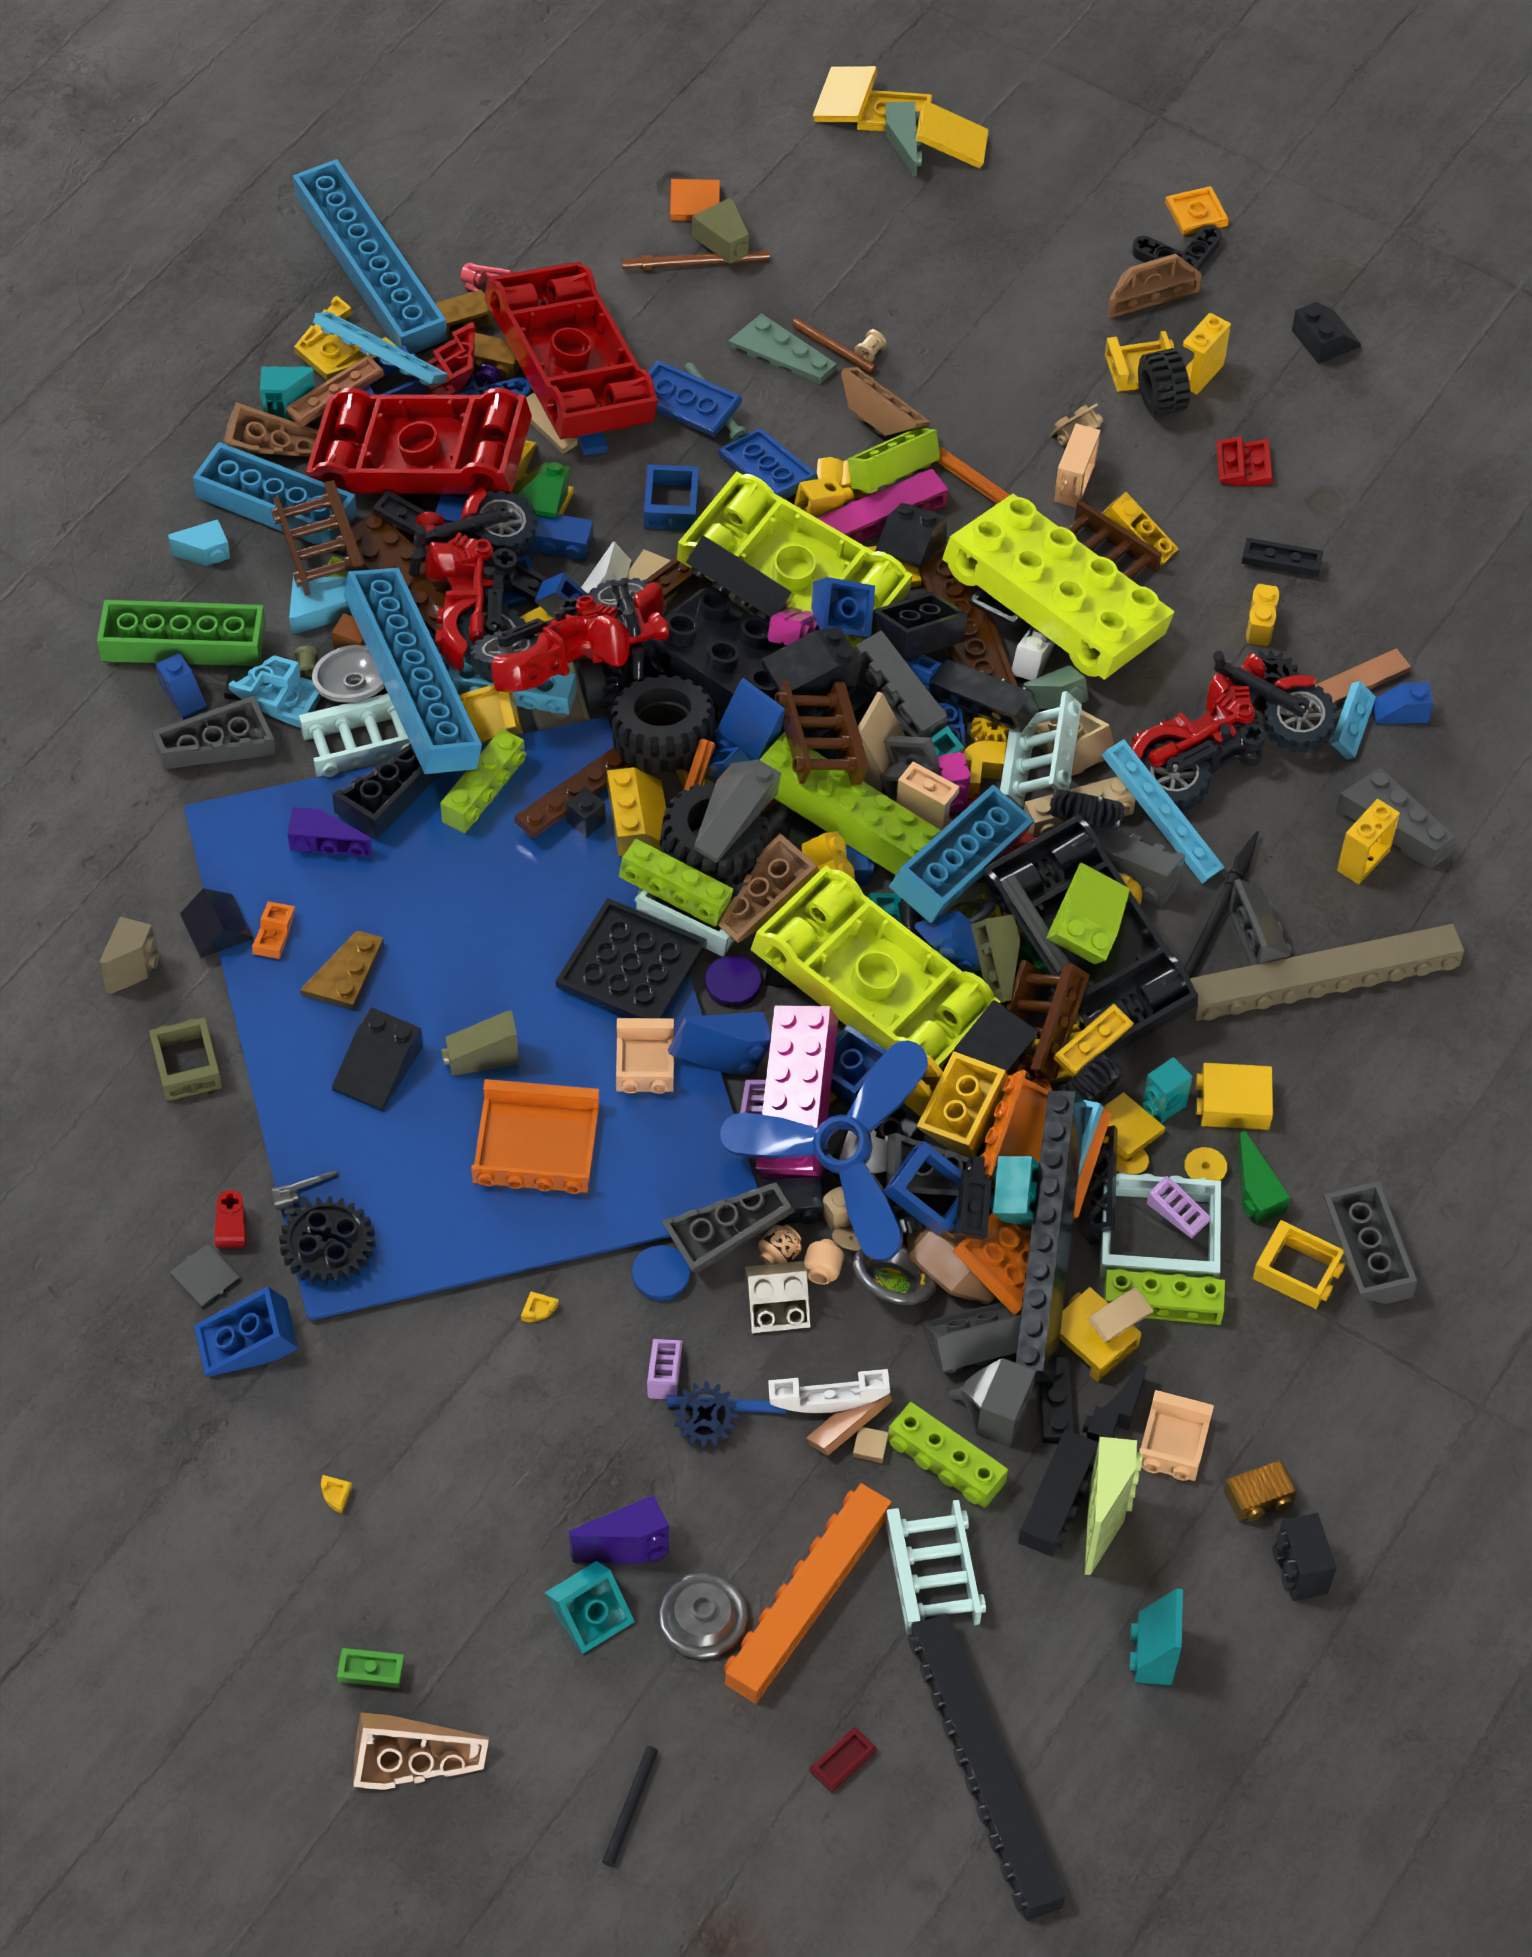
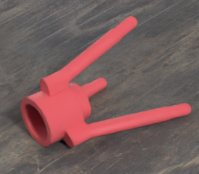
M466 263L462 268L460 279L466 283L465 289L474 292L479 290L475 286L483 285L486 278L512 272L501 268Z

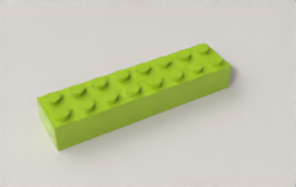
M785 732L760 758V761L781 772L778 793L774 797L776 800L825 831H838L847 845L895 875L906 862L941 832L934 825L923 820L864 781L861 785H852L848 773H845L844 770H811L805 784H799L797 774L792 769L793 759ZM808 749L810 759H827L813 749Z

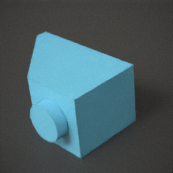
M218 519L168 535L170 550L173 556L203 566L230 559L228 541Z

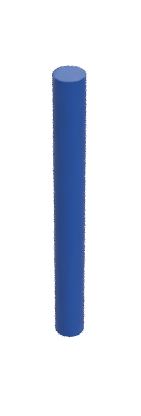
M667 1396V1408H680L681 1406L675 1400H684L685 1396ZM698 1397L700 1401L711 1402L714 1399ZM727 1399L728 1402H736V1406L731 1408V1411L787 1414L786 1409L770 1404V1401ZM689 1404L686 1409H693ZM715 1404L713 1407H711V1408L709 1407L708 1409H704L703 1407H701V1408H699V1409H703V1410H713V1408L716 1406V1404ZM724 1405L719 1410L725 1411Z

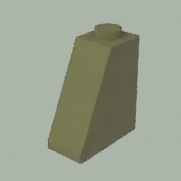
M731 198L692 216V237L726 262L731 264L749 255V233Z
M512 1010L503 1012L445 1037L446 1048L441 1049L444 1066L449 1065L451 1076L519 1065L517 1032Z

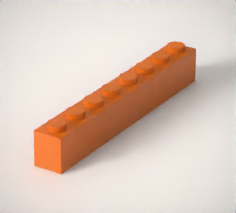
M860 1483L855 1492L853 1490L848 1492L842 1503L844 1507L839 1514L834 1513L830 1517L825 1527L827 1531L822 1538L817 1536L809 1548V1556L805 1561L800 1560L792 1572L794 1577L789 1584L784 1583L779 1588L775 1596L776 1602L771 1609L769 1607L764 1609L758 1619L759 1626L754 1633L749 1631L741 1643L742 1649L737 1656L732 1655L726 1662L723 1669L726 1686L757 1704L885 1523L886 1511L891 1509L892 1501Z

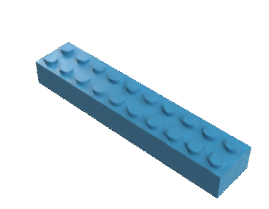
M335 159L293 175L296 199L391 342L397 347L405 345L410 354L448 341L445 317L339 161Z
M400 569L349 571L344 592L345 600L424 774L477 769L482 747L481 741Z

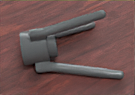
M338 1171L325 1173L292 1185L272 1188L276 1210L284 1209L285 1216L295 1214L296 1207H294V1204H299L297 1190L338 1175Z

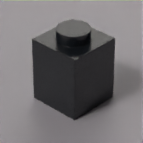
M584 788L566 803L567 823L586 838L606 822L605 802L588 788Z

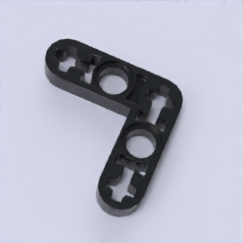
M1213 225L1202 227L1183 252L1153 238L1139 236L1133 241L1132 255L1146 263L1159 259V256L1177 254L1200 271L1219 247L1221 231ZM1201 250L1204 252V254L1195 255L1192 253V251Z

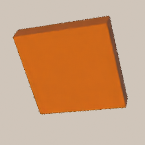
M671 179L670 221H692L693 215L718 204L720 180Z

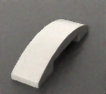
M888 1369L858 1372L859 1381L814 1386L799 1387L798 1378L769 1380L770 1404L782 1409L805 1413H830L861 1407L890 1393Z

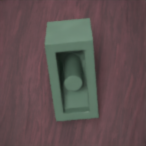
M1071 665L1024 683V687L1034 693L1039 709L1060 707L1062 692L1064 691L1070 693L1079 703L1089 700L1086 678Z

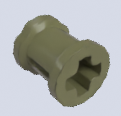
M308 645L300 646L294 651V656L297 662H299L300 677L312 680L313 669L318 658L317 649Z

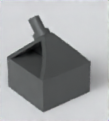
M1001 1358L975 1373L960 1388L951 1389L949 1395L951 1400H961L965 1403L976 1435L1011 1448L1032 1399L1036 1371Z

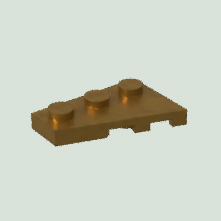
M357 930L300 989L301 996L354 1011L384 945L383 937Z

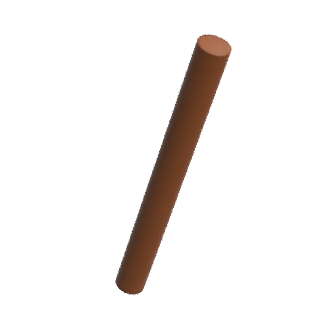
M795 318L792 322V327L866 372L873 374L876 371V365L799 318Z

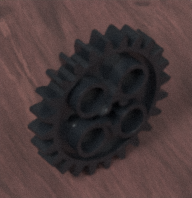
M331 1196L328 1197L326 1203H322L321 1199L317 1197L316 1205L312 1206L306 1201V1209L304 1211L296 1207V1217L287 1216L288 1225H282L283 1235L279 1236L280 1245H282L280 1246L281 1256H284L285 1266L290 1265L291 1274L299 1272L301 1281L310 1276L311 1285H314L318 1279H322L323 1287H326L328 1280L333 1279L336 1286L339 1285L340 1277L349 1282V1273L353 1272L359 1276V1265L368 1267L367 1257L374 1256L372 1248L376 1247L374 1227H371L370 1217L364 1216L362 1208L355 1211L354 1202L344 1206V1198H340L337 1204H335ZM317 1223L324 1224L321 1227H313ZM346 1230L352 1231L350 1234H341V1232ZM307 1248H313V1249H314V1250L311 1251V1252H304V1251H303V1250H305V1249H307ZM335 1255H341V1256H343V1257H341L340 1259H337V1260H336V1259H331V1257H333V1256H335Z

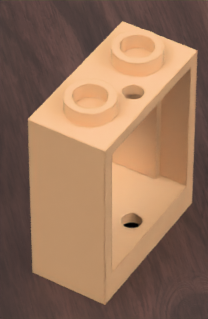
M1080 424L1075 425L1058 466L1054 502L1076 508L1077 502L1082 500L1096 466L1101 430Z

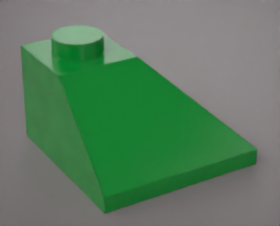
M556 462L544 463L520 479L512 492L518 494L517 497L525 498L528 501L527 504L533 506L535 515L556 518L568 496L570 467L562 466Z

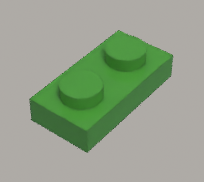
M342 1648L337 1681L400 1689L405 1661L404 1654Z

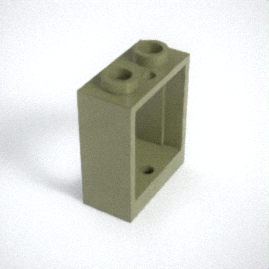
M205 1017L188 1019L185 1022L174 1025H162L156 1029L149 1030L166 1101L222 1088ZM202 1038L209 1066L167 1075L161 1047Z

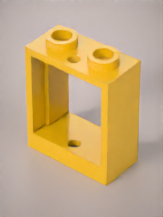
M1377 798L1346 832L1337 871L1360 885L1390 852L1400 812Z
M1280 1220L1256 1263L1252 1279L1317 1309L1321 1300H1328L1333 1289V1285L1330 1284L1334 1277L1339 1279L1346 1265V1263L1342 1262L1344 1252L1341 1248ZM1284 1245L1329 1266L1317 1289L1272 1268Z

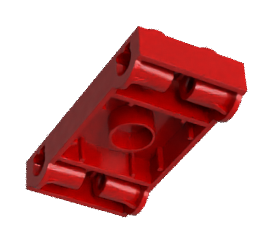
M578 261L488 277L484 300L560 440L578 438L582 435L613 429H626L630 426L654 422L658 399L655 395L651 376L645 369L639 367L598 294L594 276L588 266L582 265Z
M345 388L337 392L336 395H329L306 474L308 477L324 483L334 480L337 488L350 493H385L388 490L396 495L472 494L479 488H484L486 492L493 491V493H498V490H503L505 493L510 494L514 486L532 414L525 395H518L504 388L489 389L483 395H371L361 389Z

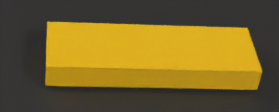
M1112 1004L1059 1050L1053 1059L1073 1078L1081 1068L1102 1054L1126 1033L1134 1023L1115 1004Z

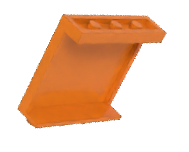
M1025 1070L1009 1075L1003 1085V1091L1005 1092L1002 1101L995 1108L994 1117L996 1119L993 1127L990 1128L986 1135L985 1142L987 1146L985 1152L980 1156L985 1157L984 1174H988L989 1180H992L991 1187L994 1189L996 1183L993 1179V1170L998 1164V1156H1032L1040 1163L1049 1090L1025 1079ZM1104 1109L1078 1178L1073 1219L1079 1216L1112 1113Z
M485 1079L483 1087L484 1102L474 1165L471 1166L472 1183H478L482 1186L502 1185L513 1189L525 1187L536 1188L540 1191H566L571 1194L588 1193L600 1106L599 1089Z

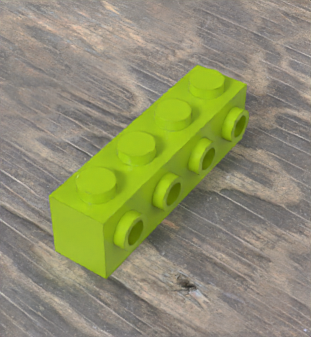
M922 427L912 429L848 458L851 487L863 490V493H874L883 485L894 484L896 479L900 477H908L913 475V472L918 469L930 467L931 463L940 460L937 430Z
M502 728L481 752L477 769L467 770L440 803L443 823L464 834L469 830L518 767L524 762L526 757L524 739Z
M638 839L634 840L622 856L619 872L621 879L714 927L718 925L730 905L733 888Z
M1121 1268L1107 1270L1104 1300L1108 1303L1136 1287L1154 1310L1146 1319L1221 1325L1224 1313L1225 1280H1219L1211 1276L1197 1278L1187 1277L1184 1274L1163 1275L1153 1271H1145L1143 1273L1130 1272Z
M912 1402L905 1407L889 1426L888 1441L896 1451L908 1454L919 1467L924 1470L929 1469L938 1475L942 1483L949 1487L953 1486L961 1491L963 1496L973 1504L978 1503L983 1508H986L1007 1481L1008 1469Z

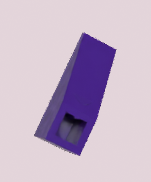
M292 807L288 828L290 850L322 852L330 855L348 854L356 857L372 856L371 837L320 809Z

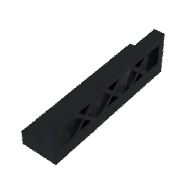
M1115 1125L1107 1127L1104 1137L1109 1136V1141L1105 1146L1104 1142H1102L1079 1214V1232L1090 1245L1101 1244V1232L1115 1230L1118 1129ZM1104 1159L1108 1162V1167L1105 1170ZM1103 1184H1104V1185L1107 1187V1192H1106V1193L1104 1194V1196L1102 1197ZM1102 1209L1106 1212V1222H1102Z

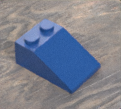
M743 678L739 682L716 730L715 748L741 747L749 760H760L780 737L785 708Z
M763 1012L687 1016L682 1021L668 1048V1052L670 1055L727 1074L748 1075L756 1072L771 1043V1033Z
M266 1287L194 1325L203 1369L207 1377L271 1363L299 1349L288 1301L270 1287Z

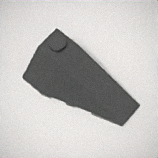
M759 759L732 763L716 781L694 844V850L717 863L777 795L781 772Z

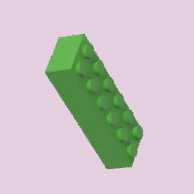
M104 600L97 643L101 661L159 663L180 653L187 664L260 666L267 625L263 605Z

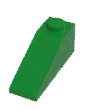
M1240 1132L1237 1155L1241 1205L1246 1216L1251 1217L1255 1224L1259 1225L1287 1212L1290 1196L1247 1132Z

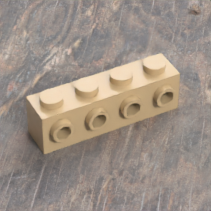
M1118 776L1069 789V791L1121 802L1124 805V816L1134 813L1136 799ZM1053 794L1025 802L1024 812L1034 819L1028 832L1036 838L1068 821L1053 817L1050 814V801L1053 798Z

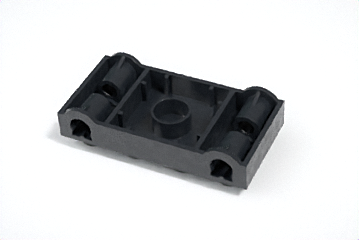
M708 587L666 616L665 619L669 625V636L666 640L660 641L651 638L642 642L644 664L655 678L659 677V675H667V677L671 678L673 676H680L685 681L687 679L694 681L696 686L700 685L713 701L714 708L722 714L725 713L739 682L743 678L775 701V695L778 690L761 664L763 658L787 645L770 642L768 639L770 623L765 619L753 616L731 601L727 594ZM856 684L855 687L847 688L857 726H859L875 695L859 684ZM830 691L820 692V693H815V694H809V695H812V696H827V694L830 693ZM796 706L798 716L832 717L827 707ZM783 723L780 736L785 732ZM802 727L804 737L838 738L833 728ZM813 749V750L816 751V752H818L820 755H822V754H824L826 751H828L829 749Z
M1080 814L983 868L984 881L1006 915L1014 914L1018 934L1043 973L1048 975L1061 974L1057 973L1004 890L1002 881L1011 875L1017 878L1049 930L1080 863L1127 887L1106 855L1095 832L1083 820ZM1129 891L1117 937L1105 961L1093 964L1060 946L1071 964L1076 965L1090 975L1075 1019L1081 1031L1084 1030L1112 1004H1115L1134 1023L1126 1033L1102 1054H1107L1108 1056L1115 1054L1198 1005V993L1194 989L1188 974L1180 962L1171 954L1131 891Z

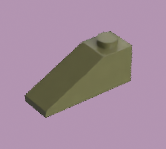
M1014 914L987 918L971 924L983 979L993 991L994 996L1001 1001L1000 1004L1011 1001L1020 946L1018 927Z

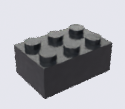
M929 592L874 609L871 636L882 631L902 658L908 661L914 657L930 654L933 651L949 648L952 645L964 642L967 613L938 594Z

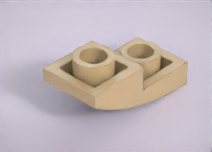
M1135 1287L1091 1315L1088 1321L1106 1343L1125 1332L1130 1326L1148 1317L1154 1310Z

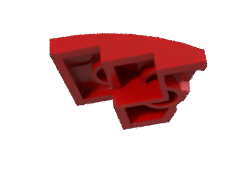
M473 322L453 332L454 340L433 351L435 357L427 361V363L448 373L445 383L434 384V386L425 385L428 395H456L469 380L474 371L475 325Z

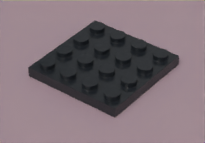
M607 898L556 979V987L627 1018L663 1019L706 948L707 939Z

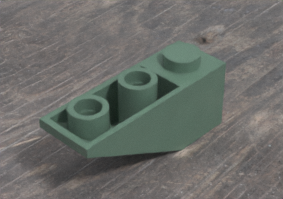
M886 102V137L911 174L917 176V166H922V151H917V146H921V142L916 140V126H918L920 111H915V102Z

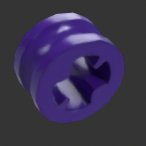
M483 364L479 366L474 379L480 387L497 383L500 373L494 366Z

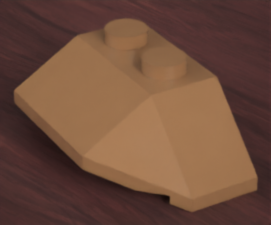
M1177 254L1132 266L1122 273L1110 296L1108 317L1113 318L1197 293L1200 289L1202 274Z
M858 367L843 368L841 375L849 409L856 413V417L859 420L872 425L876 433L888 436L929 426L930 421L872 377H869L864 371Z
M922 1224V1229H916L912 1234L905 1233L908 1258L950 1295L981 1301L982 1304L990 1305L998 1299L952 1252L966 1238L955 1235L956 1227L951 1232L945 1231L936 1235Z

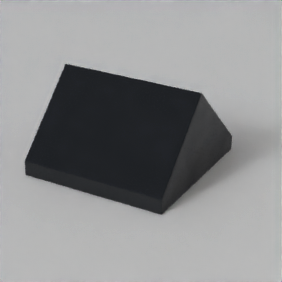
M203 888L180 913L200 959L253 939L232 894Z

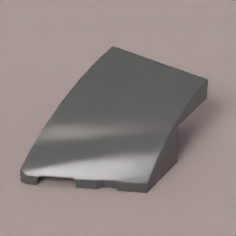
M889 736L884 740L892 765L880 775L887 796L893 801L897 802L898 779L912 762L941 776L932 738Z

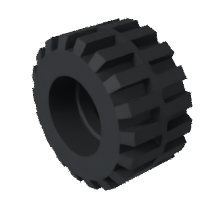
M1171 348L1143 354L1139 360L1138 382L1143 402L1149 413L1153 417H1159L1187 410L1190 400V383L1185 363L1177 350Z

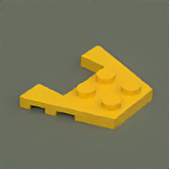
M335 296L331 301V306L327 310L324 309L323 312H331L345 320L352 315V308L341 298ZM317 324L311 325L294 346L295 354L310 367H313L327 381L368 356V354L360 351L361 347L342 342L340 336L323 332L321 330L322 327ZM383 338V340H385L386 342L396 346L388 338ZM369 355L371 358L377 357L376 355Z

